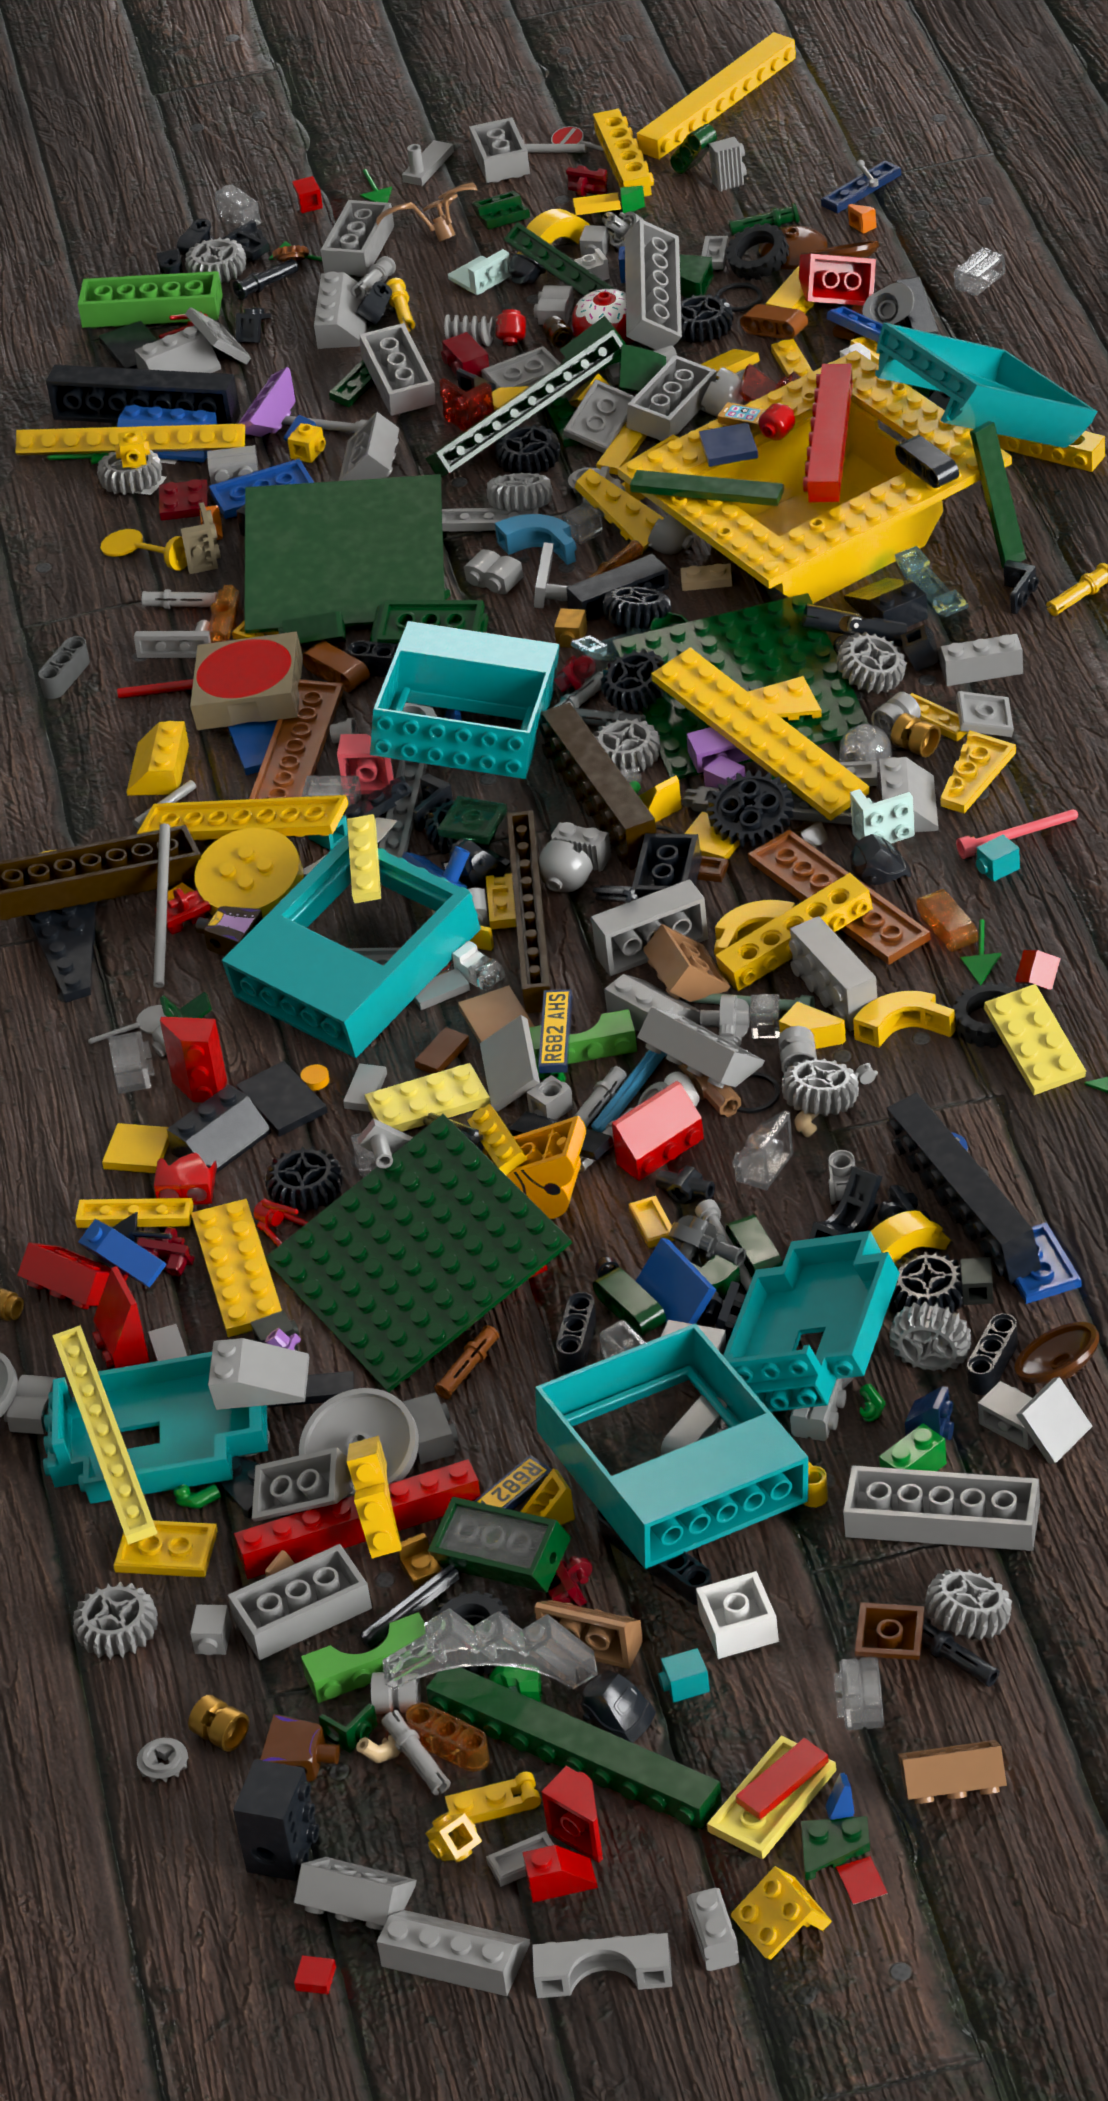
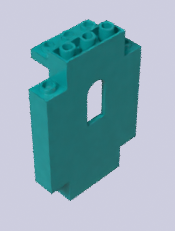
M871 1231L792 1241L782 1266L755 1271L723 1356L770 1412L826 1406L837 1379L864 1376L900 1275L888 1252L882 1253ZM824 1332L816 1356L810 1345H804L802 1350H796L802 1334Z
M212 1352L98 1371L120 1432L160 1426V1443L127 1449L143 1495L173 1490L183 1484L191 1487L233 1479L232 1457L268 1451L267 1405L216 1410L208 1386ZM65 1377L53 1379V1392L48 1393V1414L44 1415L45 1428L48 1432V1436H44V1447L46 1454H48V1458L43 1459L45 1475L51 1476L54 1487L79 1484L81 1492H86L90 1504L112 1500L76 1399L71 1396Z

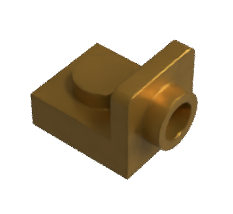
M424 1533L401 1542L402 1550L398 1551L400 1566L413 1587L417 1589L442 1569L428 1552V1538Z

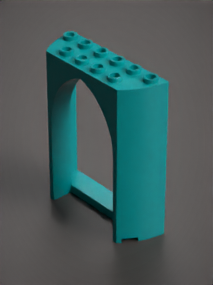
M885 322L882 326L876 353L880 354L879 370H875V375L885 380L944 392L951 397L941 418V421L944 423L975 429L991 421L995 423L997 434L1066 448L1084 433L1098 412L1004 349Z

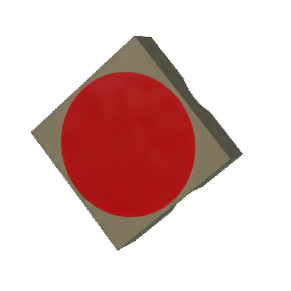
M297 632L197 645L190 704L197 730L227 727L246 722H264L298 717L300 696L298 683L302 674L303 654Z

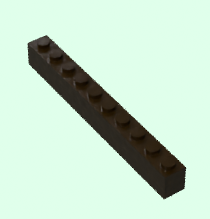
M533 810L507 813L525 1012L539 1013L543 1009L544 990H551L538 866L536 829Z

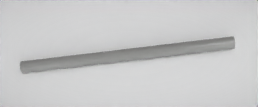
M166 823L161 824L159 829L153 985L157 988L164 986L170 847V825Z

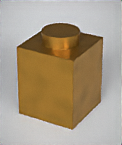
M560 608L554 626L556 644H560L559 647L582 648L587 633L585 610Z

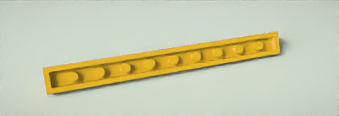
M213 424L16 430L15 453L17 455L115 452V445H119L118 433L142 430L143 441L148 440L149 449L153 452L222 450L245 447V425Z

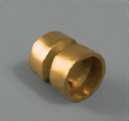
M904 713L897 718L891 731V741L893 744L906 750L910 749L911 752L925 758L934 753L941 737V731L938 726L922 721L920 718L908 713Z
M206 1695L193 1707L189 1716L188 1726L189 1730L205 1740H210L212 1744L229 1752L236 1749L246 1737L249 1729V1717L236 1708L228 1706L215 1696Z

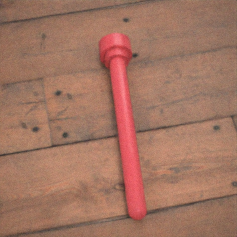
M1074 809L980 838L964 836L956 840L957 851L962 859L975 856L978 846L1004 834L1009 840L1073 821L1077 819L1078 812Z

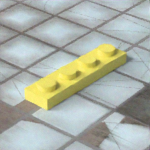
M374 814L347 819L354 903L381 899L377 831Z

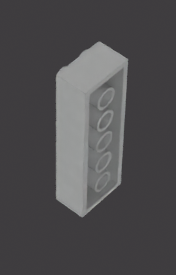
M639 219L625 235L626 335L634 341L658 350L671 345L674 346L682 337L679 236Z
M852 1466L843 1511L845 1537L1033 1551L1040 1507L1039 1479Z

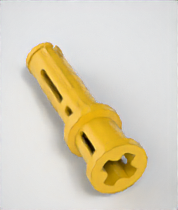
M392 278L386 283L392 290L389 303L395 308L399 323H404L408 332H410L409 325L414 329L415 322L408 306L409 295L405 291L406 285L402 279Z
M1106 563L1098 564L1096 570L1083 574L1077 584L1047 602L1048 612L1052 616H1057L1086 595L1096 594L1100 587L1108 584V565Z

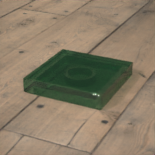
M457 796L440 824L438 834L442 837L459 840L461 838L468 839L472 842L488 845L508 812L507 804Z

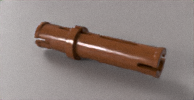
M485 1325L476 1338L464 1346L462 1355L434 1387L435 1392L440 1397L449 1399L477 1363L485 1360L486 1352L500 1337L494 1327ZM478 1346H480V1349L476 1352V1354L473 1357H471L472 1353L478 1348ZM461 1367H463L462 1371L457 1375L456 1378H454V1375L458 1372V1370Z

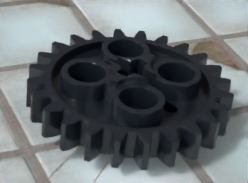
M759 770L755 776H751L750 771H747L746 777L736 773V780L733 781L727 777V785L719 783V792L712 791L713 799L708 800L709 808H707L710 826L713 827L715 834L720 833L721 840L729 837L730 844L732 845L737 840L740 841L741 847L745 845L746 841H750L751 846L754 847L757 840L764 845L766 837L774 839L775 832L783 834V826H790L789 818L794 817L792 809H795L791 791H788L786 783L781 784L780 777L772 780L771 773H768L765 777H762Z

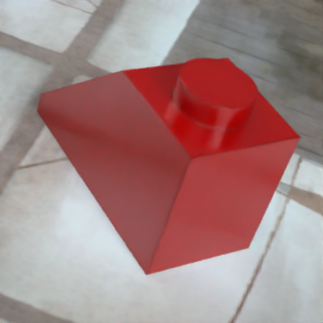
M557 1845L522 1852L526 1878L533 1903L598 1888L589 1857Z

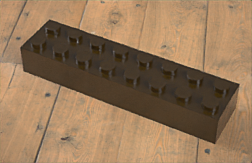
M570 702L541 712L542 723L539 724L545 741L542 744L545 757L547 759L550 758L555 771L562 774L565 785L568 788H572L577 802H582L587 816H592L596 828L599 831L609 833L610 845L615 848L620 862L624 861L630 870L637 868L645 833L657 834L655 818Z
M186 825L170 828L168 887L179 885L180 883L189 884L195 881V869L198 861L201 859V854ZM159 830L0 861V920H9L50 910H60L65 907L85 905L90 902L104 899L109 900L119 896L139 894L140 892L157 889Z

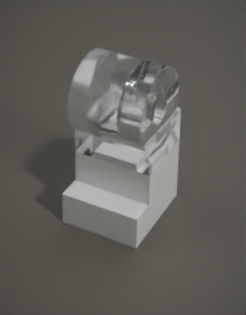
M468 941L452 953L454 969L458 968L466 980L476 987L489 990L505 977L501 964L497 960L490 959L480 953L477 945L471 941Z

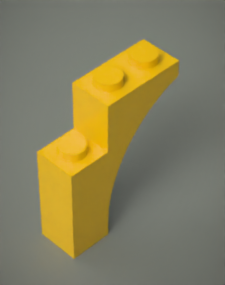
M379 1435L350 1443L347 1465L355 1488L354 1502L371 1558L401 1551L402 1545L388 1487L387 1462Z

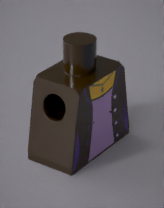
M221 906L211 919L199 917L195 929L197 933L205 935L206 946L209 951L226 956L263 919L261 909Z

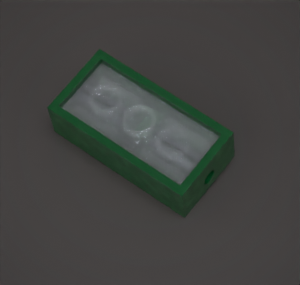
M452 1497L428 1552L442 1568L452 1565L462 1573L547 1593L571 1537L557 1520Z

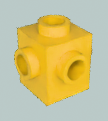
M301 423L288 438L290 458L312 463L325 448L326 441L323 438L322 427Z
M142 430L118 433L119 445H115L116 458L122 460L123 468H138L141 465H147L146 455H150L148 440L143 441Z
M447 1812L436 1818L432 1822L434 1827L425 1833L430 1840L428 1846L431 1852L437 1858H441L442 1861L455 1860L456 1863L460 1862L473 1853L472 1848L482 1842L476 1832L475 1825L465 1813L450 1815Z

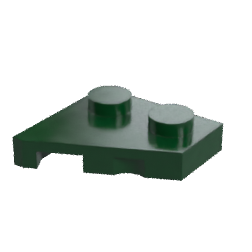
M867 1816L801 1821L805 1880L816 1878V1872L829 1865L836 1868L844 1864L848 1859L858 1857L870 1851Z

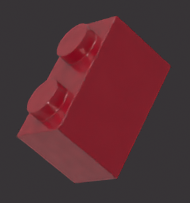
M468 332L442 341L443 351H441L443 362L452 368L456 376V370L460 368L478 377H482L481 370L489 367L488 353Z

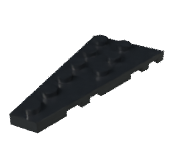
M97 901L85 905L65 907L60 910L26 915L65 1003L91 995L92 961L94 958L93 945L96 925L95 906H97Z

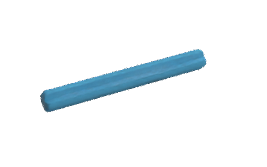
M648 1050L591 1126L593 1131L602 1133L606 1130L608 1123L618 1119L666 1056V1053L661 1051V1054Z

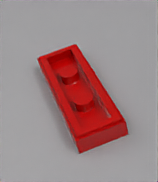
M803 1738L736 1795V1803L761 1820L829 1762L828 1754L806 1738Z

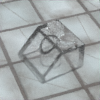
M783 1111L759 1125L754 1134L751 1133L749 1135L746 1145L740 1152L735 1154L733 1159L736 1181L766 1191L793 1155L790 1112Z

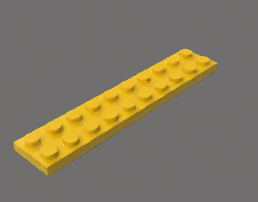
M691 647L651 673L654 683L775 778L780 777L782 783H786L790 790L830 821L851 807L850 792L860 789L865 796L869 794V786Z

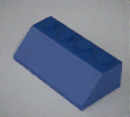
M130 405L126 406L119 416L117 427L217 424L215 412H206L204 410L189 411L181 408L163 409L161 407L150 408ZM211 450L153 453H157L159 459L204 462L208 456L207 451Z

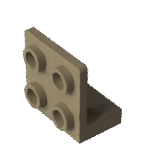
M204 502L199 503L203 525L181 529L189 574L218 569L217 559L221 558L211 510L206 511Z

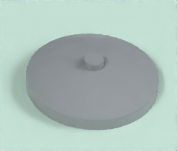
M374 1388L352 1389L330 1398L312 1414L300 1438L299 1455L337 1447L347 1457L350 1443L379 1435L387 1462L388 1484L404 1480L415 1462L419 1447L418 1428L410 1411L394 1395ZM353 1485V1491H352L351 1493H349L347 1496H345L344 1498H347V1497H350V1496L355 1495L354 1485Z

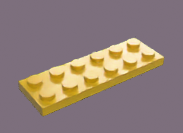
M247 1199L191 1212L192 1221L227 1337L252 1331V1321L282 1311Z

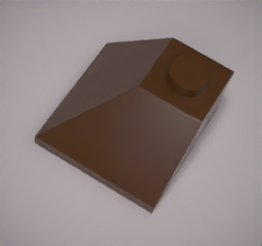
M860 1602L855 1656L920 1660L924 1606Z

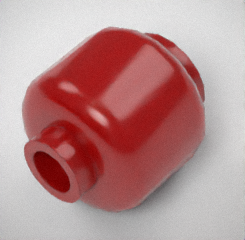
M503 310L496 317V337L503 341L504 345H517V342L523 340L526 336L525 316L519 310Z
M774 403L760 415L758 420L761 433L766 438L774 441L782 440L794 428L796 423L793 410L789 406L780 403Z

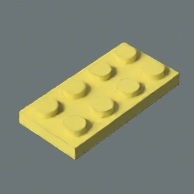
M1036 984L984 1003V1010L1033 1095L1085 1077L1086 1070Z
M470 1063L365 1094V1099L374 1119L401 1132L425 1125L423 1124V1119L428 1118V1113H435L440 1116L444 1114L447 1118L483 1108L490 1103V1097Z
M781 1735L707 1823L708 1832L763 1860L836 1772V1762L828 1759L829 1762L759 1820L736 1803V1795L797 1744Z

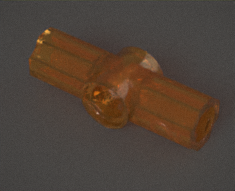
M224 585L218 591L216 601L211 605L212 616L208 627L211 643L229 641L231 631L236 627L235 616L241 596L240 591L234 588L233 585Z

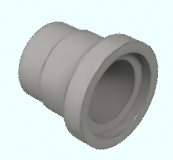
M348 718L345 722L330 725V736L334 744L339 743L341 734H359L354 718Z

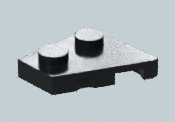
M235 1456L232 1457L233 1479L215 1483L220 1489L226 1491L227 1497L232 1502L237 1503L242 1509L243 1515L250 1518L253 1509L255 1467L260 1464Z

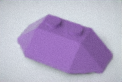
M288 367L270 376L267 383L238 424L245 425V435L262 437L269 432L274 434L282 427L281 422L285 416L291 414L290 409L296 400L291 372Z

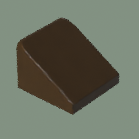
M819 821L805 822L792 830V832L814 848L828 840L823 824Z

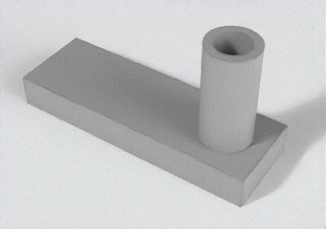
M433 140L422 153L420 145H409L407 151L410 166L402 174L403 182L423 186L454 152L453 144Z
M543 543L535 586V608H544L545 599L567 601L566 587L568 586L548 584L554 543Z
M201 620L197 623L195 631H136L134 641L137 658H196L197 645L211 643L210 632L212 625L207 620Z
M373 1118L357 1138L359 1146L373 1152L376 1165L379 1168H388L393 1163L392 1154L413 1137Z

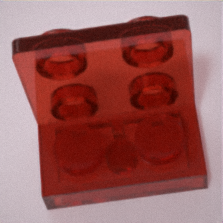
M748 364L745 368L739 394L744 400L751 402L801 377L793 371L787 378L784 376L776 384L753 365Z
M445 378L439 380L440 396L443 402V416L446 421L451 422L462 431L467 430L494 411L491 385L486 382L465 392Z

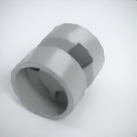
M898 692L887 703L881 705L872 713L871 719L874 728L882 737L891 739L892 727L900 715L908 713L920 718L921 710L919 704L910 694Z
M792 1026L780 1033L778 1044L783 1073L787 1072V1067L793 1066L794 1062L802 1063L803 1059L808 1061L814 1058L817 1059L814 1034L811 1030L802 1026Z
M400 1671L397 1676H394L392 1672H373L371 1678V1702L375 1707L376 1714L393 1713L397 1708L401 1713H419L421 1707L419 1672Z

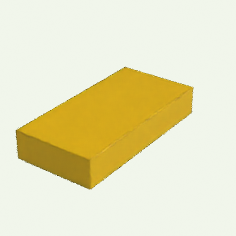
M656 1195L628 1204L629 1212L648 1248L657 1246L661 1238L669 1239L670 1241L675 1240L668 1236L672 1225Z

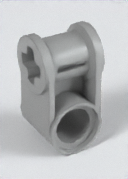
M846 1150L835 1151L829 1156L831 1205H835L836 1201L842 1200L852 1167L855 1166L853 1154Z

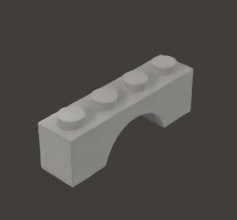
M649 1933L638 1936H614L604 1939H580L569 1942L534 1944L533 1972L537 1998L570 1996L581 1979L591 1973L603 1970L617 1971L625 1974L635 1983L638 1990L672 1987L668 1933Z

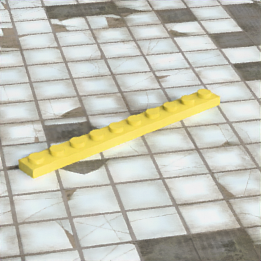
M81 1325L52 1335L128 1544L158 1534Z

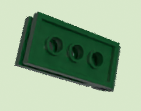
M385 600L384 604L376 608L369 642L399 644L408 621L486 633L489 619L487 613H484L485 606L483 600Z

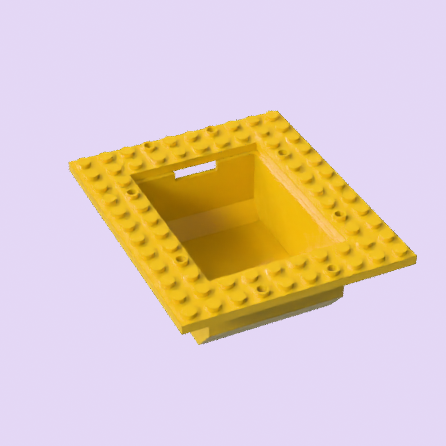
M856 350L828 363H852L853 389L839 502H809L808 492H803V477H805V462H807V447H809V432H811V417H813L812 406L815 403L816 374H821V368L809 372L807 375L791 381L787 385L745 405L766 410L772 404L780 403L789 406L795 416L796 423L794 428L779 441L766 438L761 432L751 430L758 450V458L710 467L699 439V431L729 426L718 423V419L618 468V477L629 485L636 470L784 484V492L778 506L641 494L769 589L775 587L787 597L808 593L813 604L924 547L943 513L942 500L981 480L970 431L973 429L942 422L941 418L945 410L907 384L878 378L875 375V370H879V365ZM878 420L907 440L916 435L924 437L955 461L959 469V477L939 488L931 487L899 462L895 454V446L900 444V442L881 430ZM1001 449L1004 466L1007 467L1012 464V456Z

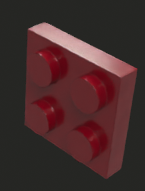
M194 479L179 483L169 482L159 485V513L161 521L200 516L199 503L204 502L205 507L209 506L207 479Z

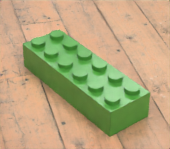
M219 271L83 279L78 308L82 328L120 327L141 321L144 325H163L176 322L188 323V321H191L190 319L170 320L169 316L185 314L189 307L199 312L201 311L202 314H207L213 320H218L223 293Z

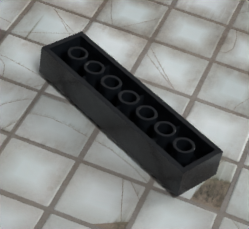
M54 365L46 380L54 420L118 423V418L126 406L130 405L215 412L217 424H236L240 415L234 374Z
M916 1092L887 1107L889 1115L887 1126L894 1136V1140L891 1143L896 1154L905 1157L911 1172L919 1174L923 1186L927 1190L931 1189L933 1191L934 1197L941 1207L945 1206L948 1209L952 1221L955 1224L960 1223L966 1238L969 1241L974 1240L977 1244L981 1256L991 1258V1264L999 1277L1003 1275L1011 1285L1016 1282L1015 1280L1018 1277L1024 1278L1030 1275L1032 1271L1040 1270L1041 1265L1033 1228L920 1095Z

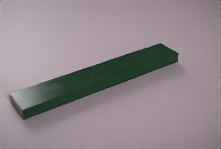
M519 222L513 226L503 239L506 244L522 255L539 263L547 272L564 284L573 286V290L583 297L596 290L615 289Z
M988 421L970 431L1001 566L1004 568L1007 560L1021 562L1026 559L995 423Z
M636 470L630 483V491L778 506L784 492V484Z

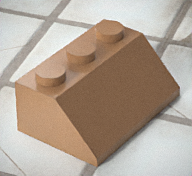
M661 924L643 948V951L649 958L648 963L658 973V979L666 985L667 993L675 999L681 997L689 1002L706 998L711 994L726 992L730 988V985L703 944Z
M553 1600L537 1602L535 1605L541 1649L622 1668H631L643 1642L640 1620Z
M996 1740L898 1754L906 1797L908 1800L914 1799L915 1804L933 1802L934 1796L947 1794V1799L967 1797L966 1791L980 1790L981 1795L1000 1792V1786H1007L1002 1748Z

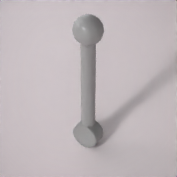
M858 160L856 162L857 168L861 169L867 176L871 187H877L879 185L878 179H874L871 176L863 160Z

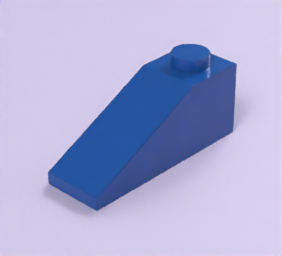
M97 1219L92 1222L78 1241L98 1260L111 1267L117 1266L120 1272L149 1288L167 1265L161 1259Z

